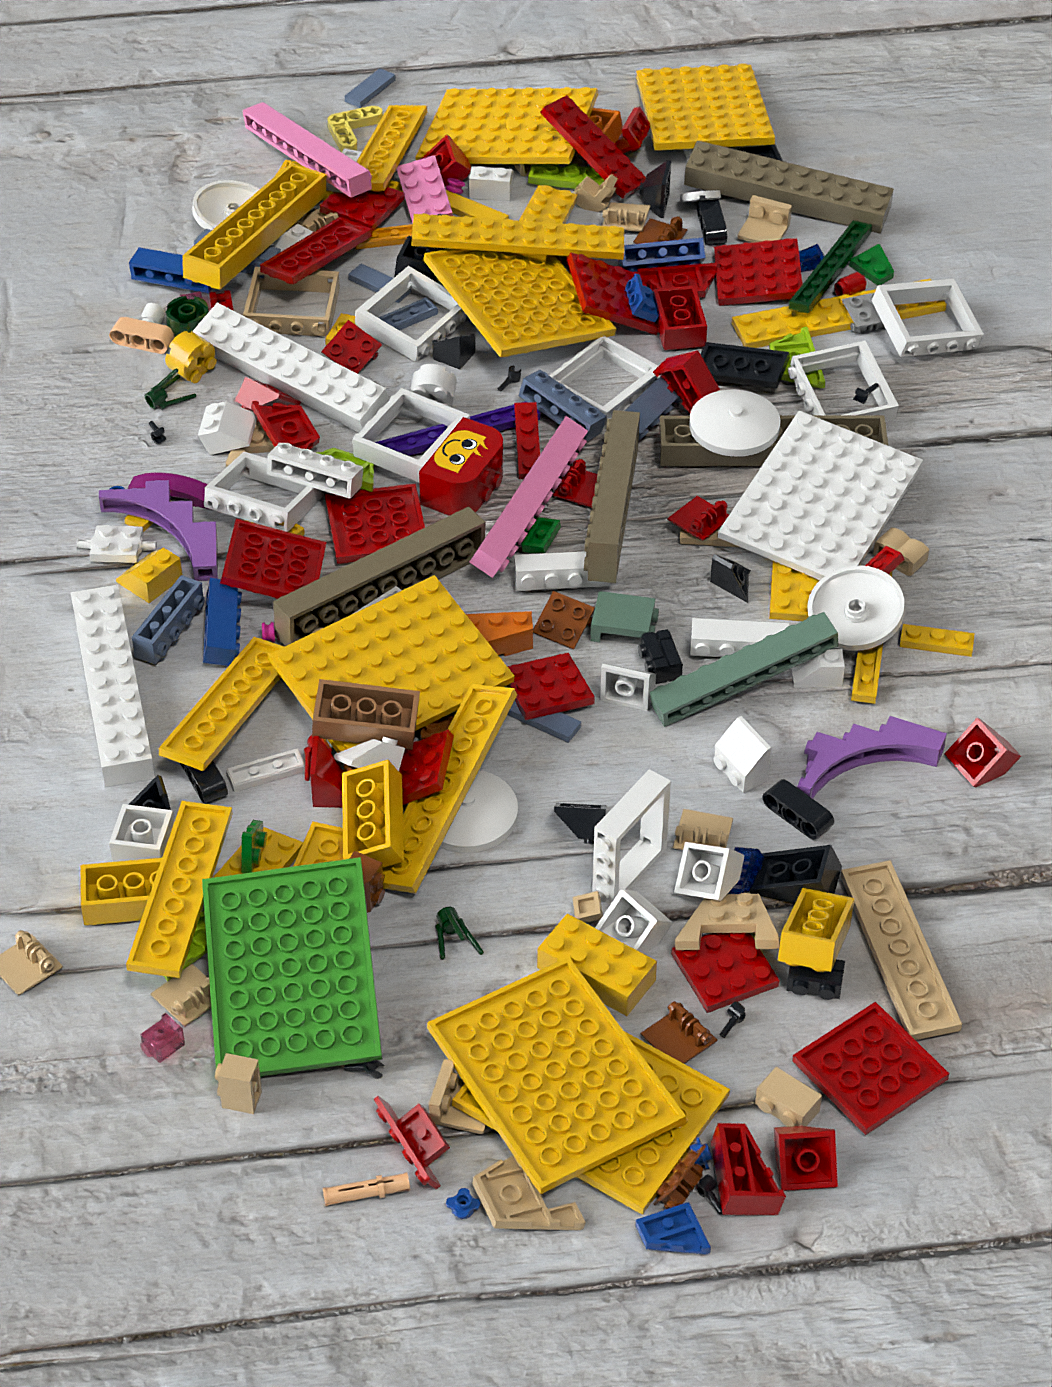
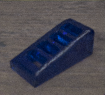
M818 244L799 251L801 272L814 270L825 255Z
M735 847L734 851L745 855L742 870L747 871L741 872L740 877L744 878V880H739L736 884L741 885V889L732 888L727 894L749 893L762 866L764 856L759 849Z

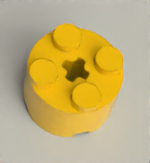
M184 331L178 334L169 346L172 348L170 354L166 353L165 357L168 368L171 370L177 368L179 370L177 374L194 384L198 383L202 375L207 373L208 370L213 369L217 363V359L214 358V346L193 331L190 333Z

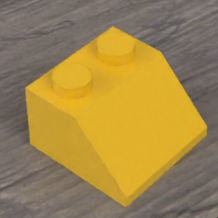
M163 547L145 556L117 577L116 582L146 602L151 603L172 587L182 575L181 559Z

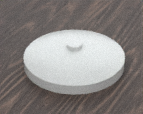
M232 180L206 184L194 195L192 204L193 216L204 229L213 230L260 189L248 183Z
M721 390L704 396L693 406L689 425L692 436L704 448L725 456L741 457L762 452L776 441L780 432V415L770 401L758 394L744 390Z
M848 566L829 573L815 585L808 600V617L825 612L838 632V647L836 648L849 651L866 650L881 645L897 632L905 614L904 596L898 583L887 573L869 566Z
M479 770L440 847L453 852L475 853L488 850L503 842L514 830L518 819V802L512 788L498 776Z

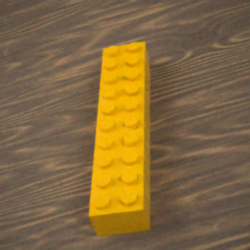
M290 163L183 255V278L210 286L213 289H222L326 196L327 174Z

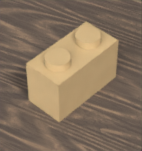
M226 1053L222 1064L219 1063L215 1071V1080H218L219 1083L217 1095L221 1098L222 1108L254 1114L262 1093L258 1059Z
M775 1067L757 1087L755 1104L763 1112L770 1113L781 1120L787 1127L807 1126L820 1112L822 1095L780 1068Z

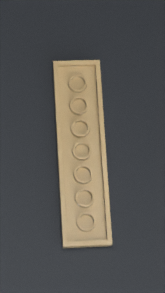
M891 860L841 870L840 877L848 896L854 898L853 908L904 1030L915 1040L961 1031V1020Z

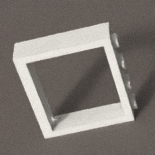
M408 266L356 310L355 325L412 361L417 362L432 349V340L442 341L448 334L453 333L460 323H464L468 316L444 286ZM410 288L415 289L450 310L417 340L377 318L378 315Z
M954 278L878 285L872 298V302L900 357L974 350L978 348L984 335ZM947 300L963 330L962 332L910 337L894 305Z
M605 336L592 342L588 347L578 352L576 356L549 375L607 416L603 427L605 429L607 428V419H612L613 410L624 411L660 377V375L657 377L653 373L658 365ZM602 358L639 377L637 381L604 406L567 386Z
M866 341L792 356L788 373L796 384L798 395H801L804 400L805 410L810 412V415H825L805 373L857 362L869 387L874 383L879 384V387L872 392L879 407L843 415H884L885 422L895 420L899 405Z
M400 388L395 395L390 397L384 407H381L377 414L366 423L365 427L355 434L352 440L354 456L419 482L420 469L463 417L470 419V415ZM402 409L448 426L419 460L373 442Z
M243 452L205 487L204 507L288 532L324 496V491L268 475L267 458ZM244 476L299 494L284 508L229 491V489Z
M650 769L594 827L592 892L598 891L601 901L610 905L621 889L629 890L667 849L671 781ZM641 818L640 840L620 861L621 839Z

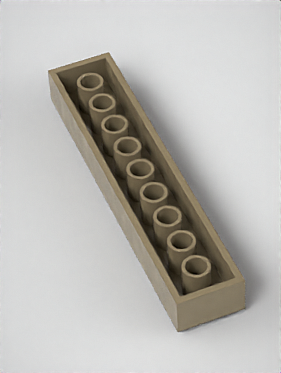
M698 140L685 166L684 185L706 191L720 190L722 195L750 201L751 197L755 195L792 205L791 212L847 226L853 220L872 224V232L879 234L882 232L890 211L894 188Z
M613 410L612 419H607L602 457H600L597 483L595 484V495L593 496L592 510L590 511V523H588L587 537L585 538L584 551L586 552V557L584 559V571H588V581L616 583L638 454L640 412Z
M780 415V432L776 441L769 448L757 454L741 457L717 454L701 446L691 434L690 416H660V466H762L796 415ZM812 415L889 446L884 415Z
M467 507L274 600L275 636L284 646H287L310 635L318 628H325L350 616L395 586L404 590L433 575L440 579L470 564V560L485 539L486 522L470 507Z

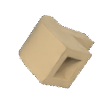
M610 174L599 185L586 176L573 192L578 194L576 204L584 210L595 212L606 209L613 196L612 194L616 190L614 185L617 178Z

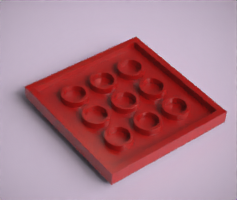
M797 238L714 246L715 263H718L716 278L719 306L791 299L802 286Z
M570 252L567 261L582 312L657 335L659 332L657 321L652 322L632 314L625 290L627 282L633 278L635 273L640 275L642 284L647 286L642 274L625 270L620 266L606 264L602 260L588 258L583 254L578 255Z
M415 483L373 488L372 492L358 490L351 499L333 493L325 494L337 564L355 562L425 528Z
M236 519L220 584L278 599L320 578L327 542Z
M877 1002L872 1003L793 1054L792 1062L865 1135L946 1082L950 1074Z

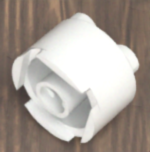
M425 364L421 366L420 370H415L413 373L410 391L451 407L457 379L452 371L450 374L445 371L446 367L442 365Z

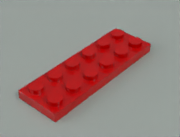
M568 95L542 108L540 113L604 180L610 174L617 178L614 185L616 188L615 192L622 199L640 189L641 182H645L646 177Z
M338 217L260 264V272L272 278L285 281L287 284L294 285L372 237V228Z

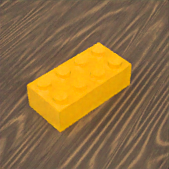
M389 760L342 773L343 860L349 859L352 853L357 851L382 862V868L404 862L402 774Z
M162 858L80 865L81 910L84 925L140 921Z
M802 888L781 932L778 961L785 962L790 966L801 965L810 967L818 972H831L851 926L854 898Z
M569 914L563 917L537 948L538 969L541 970L569 957L603 1004L625 1016L629 1015L656 981V960Z

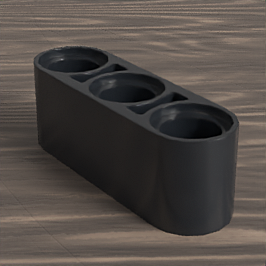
M719 199L697 201V215L705 244L727 243V228Z
M214 761L204 771L180 763L203 804L228 795L226 783Z
M785 779L778 781L762 795L764 804L772 812L810 839H817L835 823L834 817L828 809Z

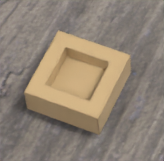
M598 891L572 897L575 918L586 923L603 917L601 897Z

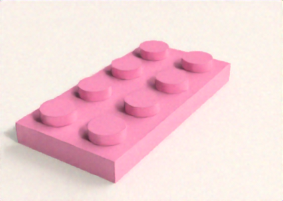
M435 155L397 167L412 223L414 214L425 213L428 215L453 216Z

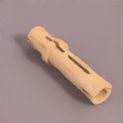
M405 1172L387 1177L377 1175L376 1179L328 1188L324 1187L325 1205L328 1206L375 1196L385 1198L386 1194L410 1191L408 1173Z

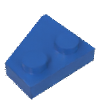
M689 1202L636 1219L635 1226L646 1249L710 1254L711 1246Z

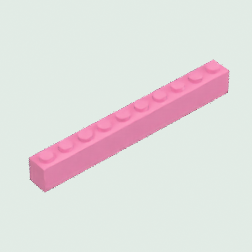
M264 102L243 110L245 127L302 166L327 174L326 181L352 198L372 189V176L368 169Z
M567 416L563 419L470 560L471 564L492 578L498 570L500 572L504 571L510 562L506 559L507 556L509 558L513 557L519 548L515 544L518 543L520 545L528 534L524 530L529 531L536 521L533 516L538 518L545 506L542 502L547 504L553 495V492L550 490L555 491L562 481L559 476L563 478L569 470L570 466L567 463L572 465L579 454L576 450L580 452L587 442L584 437L588 430Z

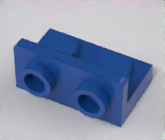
M635 273L633 278L627 282L625 288L632 314L655 322L659 314L652 290L644 286L640 275Z

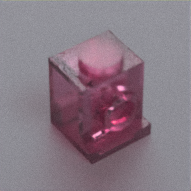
M166 1012L161 1015V1020L140 1034L142 1042L140 1047L146 1056H152L159 1063L185 1045L183 1028Z

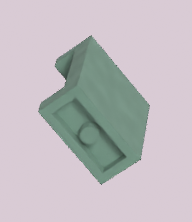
M599 591L591 623V641L600 642L602 633L641 638L643 633H655L656 626L653 625V622L657 623L659 609L655 608V598Z

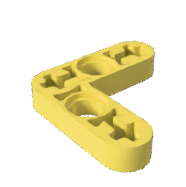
M368 106L328 116V130L341 152L344 149L358 150L357 139L351 129L378 124L383 116L382 108L379 106Z

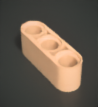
M120 317L110 331L109 337L115 344L163 354L173 341L174 333L166 325L129 317Z

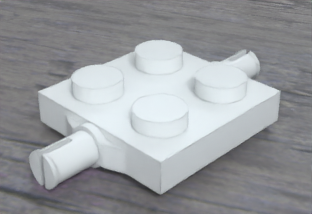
M97 525L91 540L77 539L76 543L77 549H91L89 553L91 562L137 563L138 556L143 550H157L156 541H143V527Z

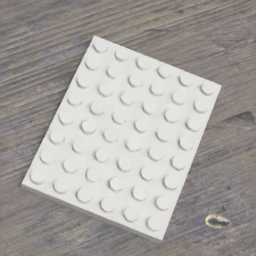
M798 411L718 531V538L818 580H821L837 569L848 566H860L921 469L923 460Z

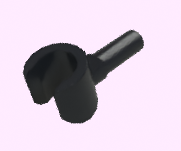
M510 366L508 377L497 389L501 392L511 382H519L522 369L515 371V366Z
M874 383L866 390L858 387L853 400L864 404L871 392L879 387V384Z
M150 421L149 425L153 429L151 438L154 443L159 444L165 441L166 437L163 435L165 432L164 428H158L153 421Z
M738 1001L733 1002L727 1010L731 1018L720 1033V1036L723 1038L728 1035L737 1022L741 1023L746 1017L745 1007Z
M373 1060L362 1064L344 1065V1070L367 1072L375 1079H379L383 1074L376 1071V1068L385 1065L378 1060Z
M707 1174L699 1181L697 1192L702 1197H707L717 1213L721 1215V1204L712 1192L717 1187V1183L712 1176Z

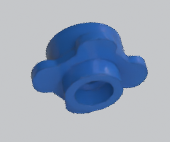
M697 1137V1143L690 1145V1149L696 1152L703 1145L706 1146L695 1161V1164L705 1165L708 1170L710 1169L708 1161L712 1160V1155L708 1144H702L700 1138Z
M461 1188L454 1197L447 1198L446 1206L451 1208L453 1214L459 1219H466L472 1216L475 1210L480 1208V1200L473 1198L470 1195L469 1189Z

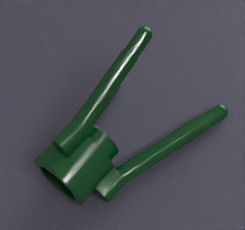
M177 368L156 386L152 387L149 392L144 394L147 404L152 409L159 406L162 410L167 406L187 401L197 396L194 393L169 401L165 400L168 398L165 389L180 378L178 374L174 376L179 371Z
M449 906L439 910L436 916L439 923L435 925V929L438 934L440 959H445L444 932L450 935L457 933L461 941H464L466 936L477 952L483 955L484 951L466 927L463 919L459 918L456 909Z

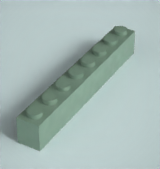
M825 612L811 615L796 625H790L783 631L774 635H768L755 644L746 645L731 655H725L716 662L703 665L690 674L679 676L676 680L666 685L656 687L653 691L649 692L651 706L663 726L666 727L819 656L827 650L838 647V632Z

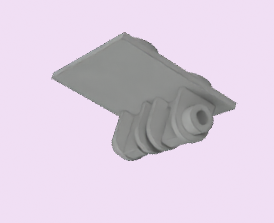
M874 293L842 299L854 322L851 323L852 332L860 333L867 329L872 331L873 328L877 330L878 328L885 327L872 302Z

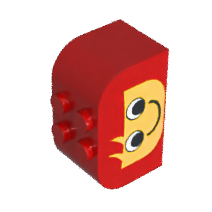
M463 417L419 471L420 505L449 516L467 507H470L474 512L478 511L483 503L490 499L494 489L498 488L502 482V434L493 427Z

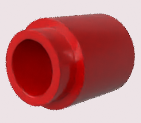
M855 272L839 279L834 284V290L837 296H851L865 291L867 281L863 275Z

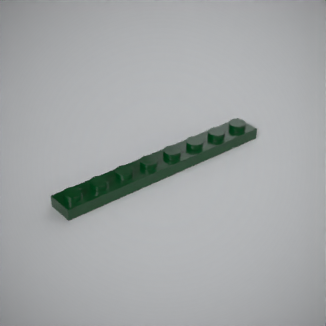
M854 220L850 223L791 298L789 309L797 310L801 313H809L871 234L872 224Z

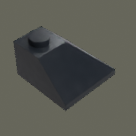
M671 160L665 161L648 173L645 182H641L640 195H643V204L650 205V210L659 218H664L670 195Z
M556 803L554 812L578 839H584L585 844H594V827L605 817L607 805Z

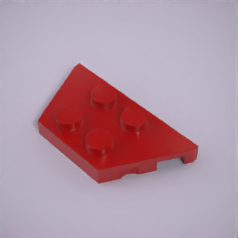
M718 263L637 269V272L644 276L646 285L652 291L653 289L695 285L700 298L706 296L716 275Z
M252 401L251 408L274 447L279 443H289L294 447L311 450L319 443L320 436L302 406L283 405L281 403L263 406L259 405V401Z

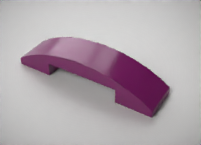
M161 472L145 473L134 476L127 488L141 489L146 488V481L169 480L171 496L191 499L193 507L209 509L204 507L205 487L208 484L187 476Z

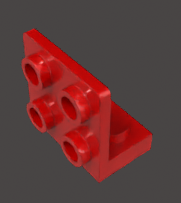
M640 106L633 108L621 129V136L615 143L616 147L623 154L628 151L634 152L638 150L644 138L648 135L650 122Z

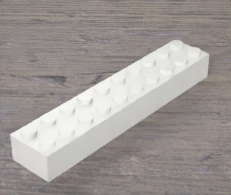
M216 303L193 330L194 333L214 346V358L260 382L271 385L357 432H360L366 423L390 399L386 388L219 303Z
M118 585L70 592L104 785L109 787L154 779L152 756Z

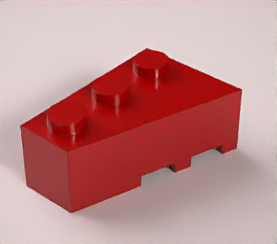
M698 350L668 357L653 371L657 377L660 375L668 383L667 389L671 393L673 391L677 393L683 400L681 404L689 413H691L693 406L701 398L713 392L721 391Z
M718 1123L710 1143L722 1214L779 1215L786 1195L782 1189L779 1190L773 1179L774 1174L771 1168L766 1167L760 1156L761 1151L745 1123Z

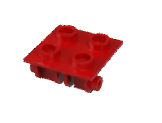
M348 320L321 353L333 362L358 374L371 358L375 360L378 357L379 353L377 351L382 344Z
M583 459L575 460L553 496L592 507L597 474L586 471V463Z
M696 496L669 516L667 520L704 541L722 527L729 516L726 513L728 505L724 500L717 501L712 505L701 497Z

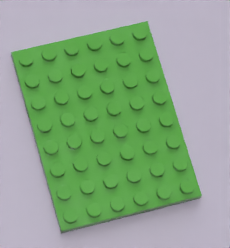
M361 857L202 879L216 1068L219 1063L222 1064L226 1053L258 1059L260 1076L382 1060Z

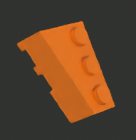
M532 611L466 614L498 655L504 654V656H509L533 649Z

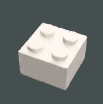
M122 804L109 842L112 862L162 858L174 824L173 810Z

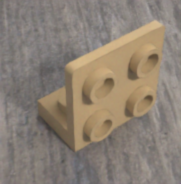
M753 195L750 199L749 217L739 231L738 239L747 242L781 240L790 226L792 205Z
M444 1059L429 1101V1116L437 1125L484 1134L487 1125L452 1106V1099L465 1083L459 1078V1074L455 1073L452 1060Z

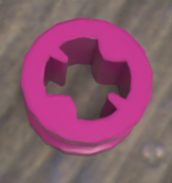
M448 178L449 185L445 189L453 193L463 194L462 187L465 186V183L457 179Z
M265 622L262 623L263 640L275 643L274 622H271L269 625H266Z

